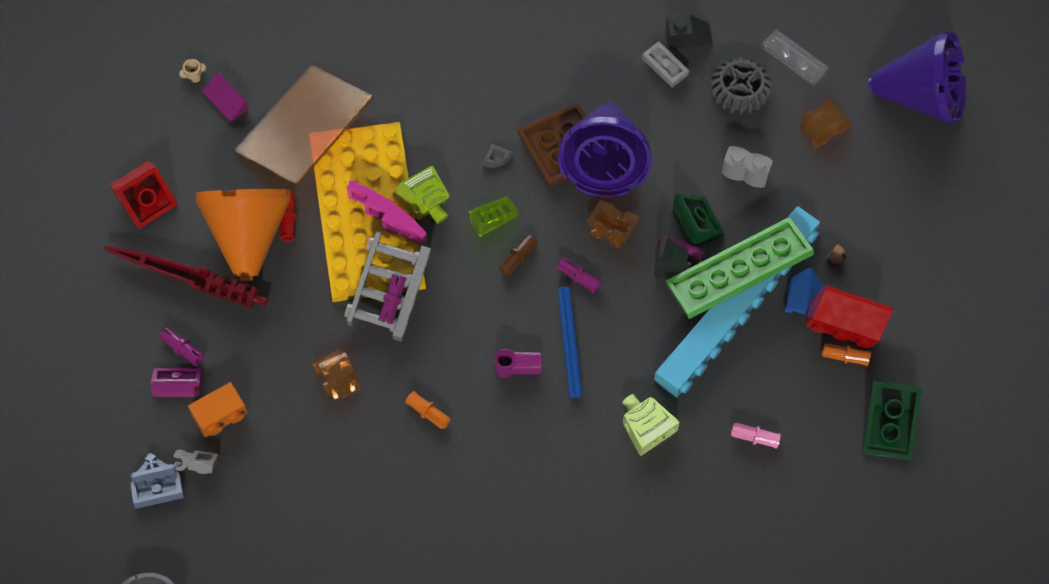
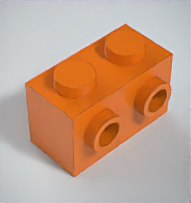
M231 382L188 405L191 416L204 437L220 433L223 427L230 423H238L247 414L245 404Z

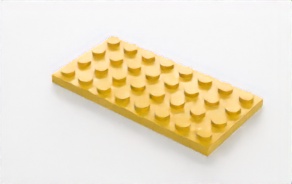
M400 122L309 134L333 302L354 299L370 252L366 250L370 237H375L376 231L381 233V243L413 253L415 251L420 252L419 244L384 231L382 229V220L365 214L364 204L349 199L347 193V186L350 180L392 201L415 220V217L392 195L400 183L409 179ZM378 251L373 261V265L408 275V273L413 274L415 265H412L410 261ZM369 273L365 287L387 293L391 280ZM424 275L419 290L426 289ZM404 287L402 292H407L408 288Z

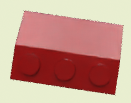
M826 285L811 299L805 326L812 328V331L816 333H827L833 335L837 340H848L855 342L859 347L871 348L880 341L892 315L893 307Z

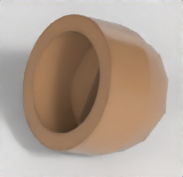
M836 244L826 259L834 264H841L847 257L846 250L839 244Z

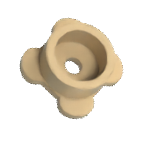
M188 59L183 64V70L179 72L180 77L191 79L194 83L199 82L202 72L206 70V66L195 59Z

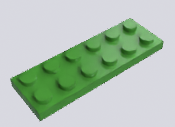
M788 217L666 280V285L688 319H691L814 255V251L792 219Z

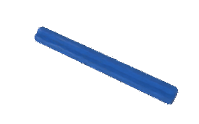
M561 287L558 289L569 397L580 398L582 396L571 289L569 287Z

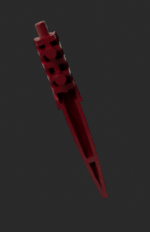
M113 246L103 247L106 251L132 263L188 283L192 289L249 308H254L255 304L265 307L268 303L267 297L259 295L258 288L250 286L245 282L240 283L236 279H228L224 275L219 276L207 268L201 266L194 268L176 261Z

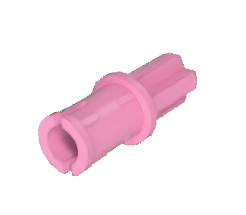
M734 423L731 430L732 437L751 441L753 445L758 443L774 447L775 449L778 448L781 436L779 433L762 430L760 426L754 428L739 423Z

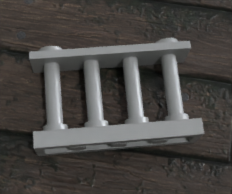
M376 231L375 237L369 238L366 250L370 252L353 303H348L344 317L348 318L347 325L350 326L353 325L354 319L357 318L389 328L393 332V339L402 342L428 263L431 248L421 246L420 252L406 251L381 243V233ZM376 252L412 262L411 264L415 265L413 274L408 273V275L373 265ZM369 273L389 280L392 279V274L398 275V278L402 276L407 279L404 287L408 288L406 295H401L402 302L397 307L401 311L398 319L394 318L392 325L387 324V321L385 323L379 321L380 315L358 309L362 296L381 302L385 301L383 296L387 293L365 287Z

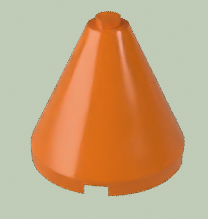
M239 189L196 192V204L234 277L239 276V281H253V276L259 275L291 200L290 190Z

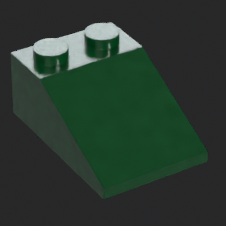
M872 379L863 446L864 454L912 461L922 388L920 386Z

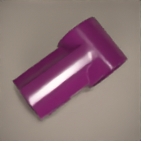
M501 349L495 355L494 372L501 378L510 377L512 374H541V353L512 352L509 349ZM507 361L510 365L502 366L499 362Z

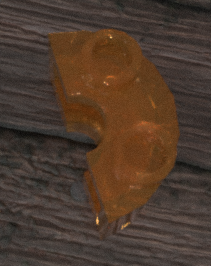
M827 99L815 111L811 109L802 116L803 122L799 129L811 144L817 148L827 142L834 134H840L852 127V123L831 99Z
M600 200L588 218L587 223L591 228L590 234L594 238L599 240L603 238L613 246L622 248L639 224L641 217L628 211L626 213L620 212L614 205Z
M342 348L312 362L317 376L321 374L325 379L322 382V386L327 396L331 394L335 401L361 390L360 383L353 373L354 369L346 353H343Z

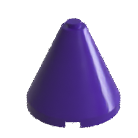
M952 31L942 32L875 71L868 80L869 90L873 91L876 96L947 124L958 123L957 120L962 119L965 108L966 75L962 76L960 63H964V58L957 35Z
M610 102L602 104L570 128L561 140L558 153L559 167L565 179L569 178L575 183V188L579 191L596 197H617L629 193L630 188L637 184L641 185L650 172L652 160L651 147L645 135L616 104Z

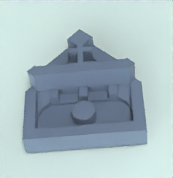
M151 453L145 458L146 462L141 468L131 475L132 482L130 484L135 509L184 498L180 474L176 471L175 466L158 460Z

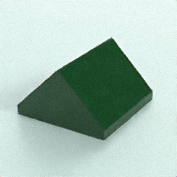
M677 194L675 196L672 212L691 245L699 247L725 235L705 197Z

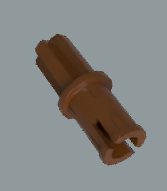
M527 235L516 248L510 250L511 254L499 266L502 274L509 276L520 263L526 261V257L538 245L532 236Z

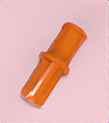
M826 343L822 349V356L844 361V364L851 362L868 366L871 351L852 349L849 345L842 347Z
M412 391L407 397L405 404L420 413L421 418H427L440 429L447 427L450 417L434 406L435 403L428 402L415 391Z

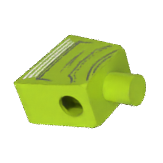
M433 166L400 183L392 194L418 220L431 215L435 222L439 224L448 217L442 206L449 199V193Z

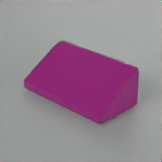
M217 73L202 91L230 122L248 110L246 100L220 73Z
M154 368L151 380L152 396L200 397L202 368Z

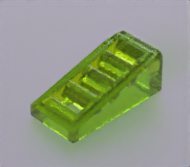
M508 196L468 212V220L479 237L519 216V212ZM505 204L510 210V212L507 214L502 208V206ZM498 209L501 216L498 217L494 210ZM491 213L494 219L490 220L487 214ZM483 216L486 222L482 223L480 217Z

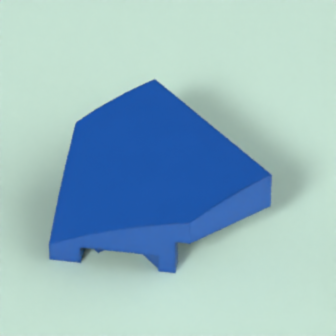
M811 268L791 278L786 288L787 302L784 305L785 312L792 313V311H795L807 317L811 299L825 287Z

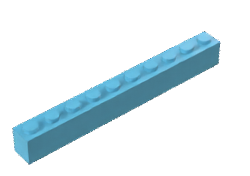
M797 206L789 217L805 239L813 243L820 233L817 231L820 221ZM791 267L710 308L655 372L654 382L675 398L681 393L686 394L693 384V378L696 375L700 377L704 373L709 359L712 358L714 360L722 350L720 346L725 341L727 343L731 341L736 333V327L739 324L743 326L746 323L752 308L757 309L764 300L763 295L767 291L772 292L778 284L777 279L780 275L785 276Z

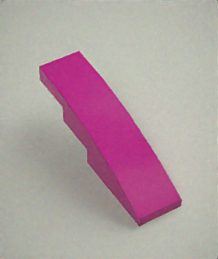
M350 180L347 186L348 198L364 204L365 214L382 220V229L384 231L426 246L427 234L411 216L374 190Z

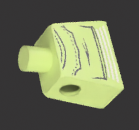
M631 394L622 402L628 410L623 417V425L640 456L678 431L679 421L654 398L649 397L640 403L636 396Z

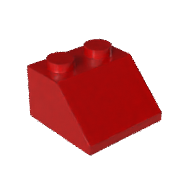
M149 161L109 185L118 202L138 229L178 205L157 167Z

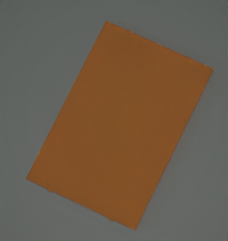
M311 65L235 149V152L298 186L374 98L361 89Z

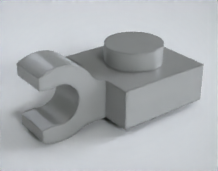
M176 450L174 453L175 458H180L183 461L175 462L174 466L177 471H182L188 467V470H194L200 474L213 473L219 460V454L197 450L194 453Z

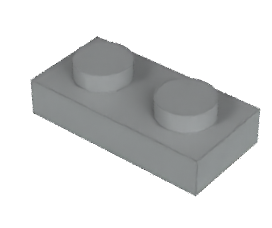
M657 42L642 54V59L672 88L689 75V70L660 42Z

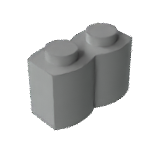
M730 146L726 153L721 173L729 179L743 180L753 187L763 188L768 180L773 161L765 155L751 154L744 148Z

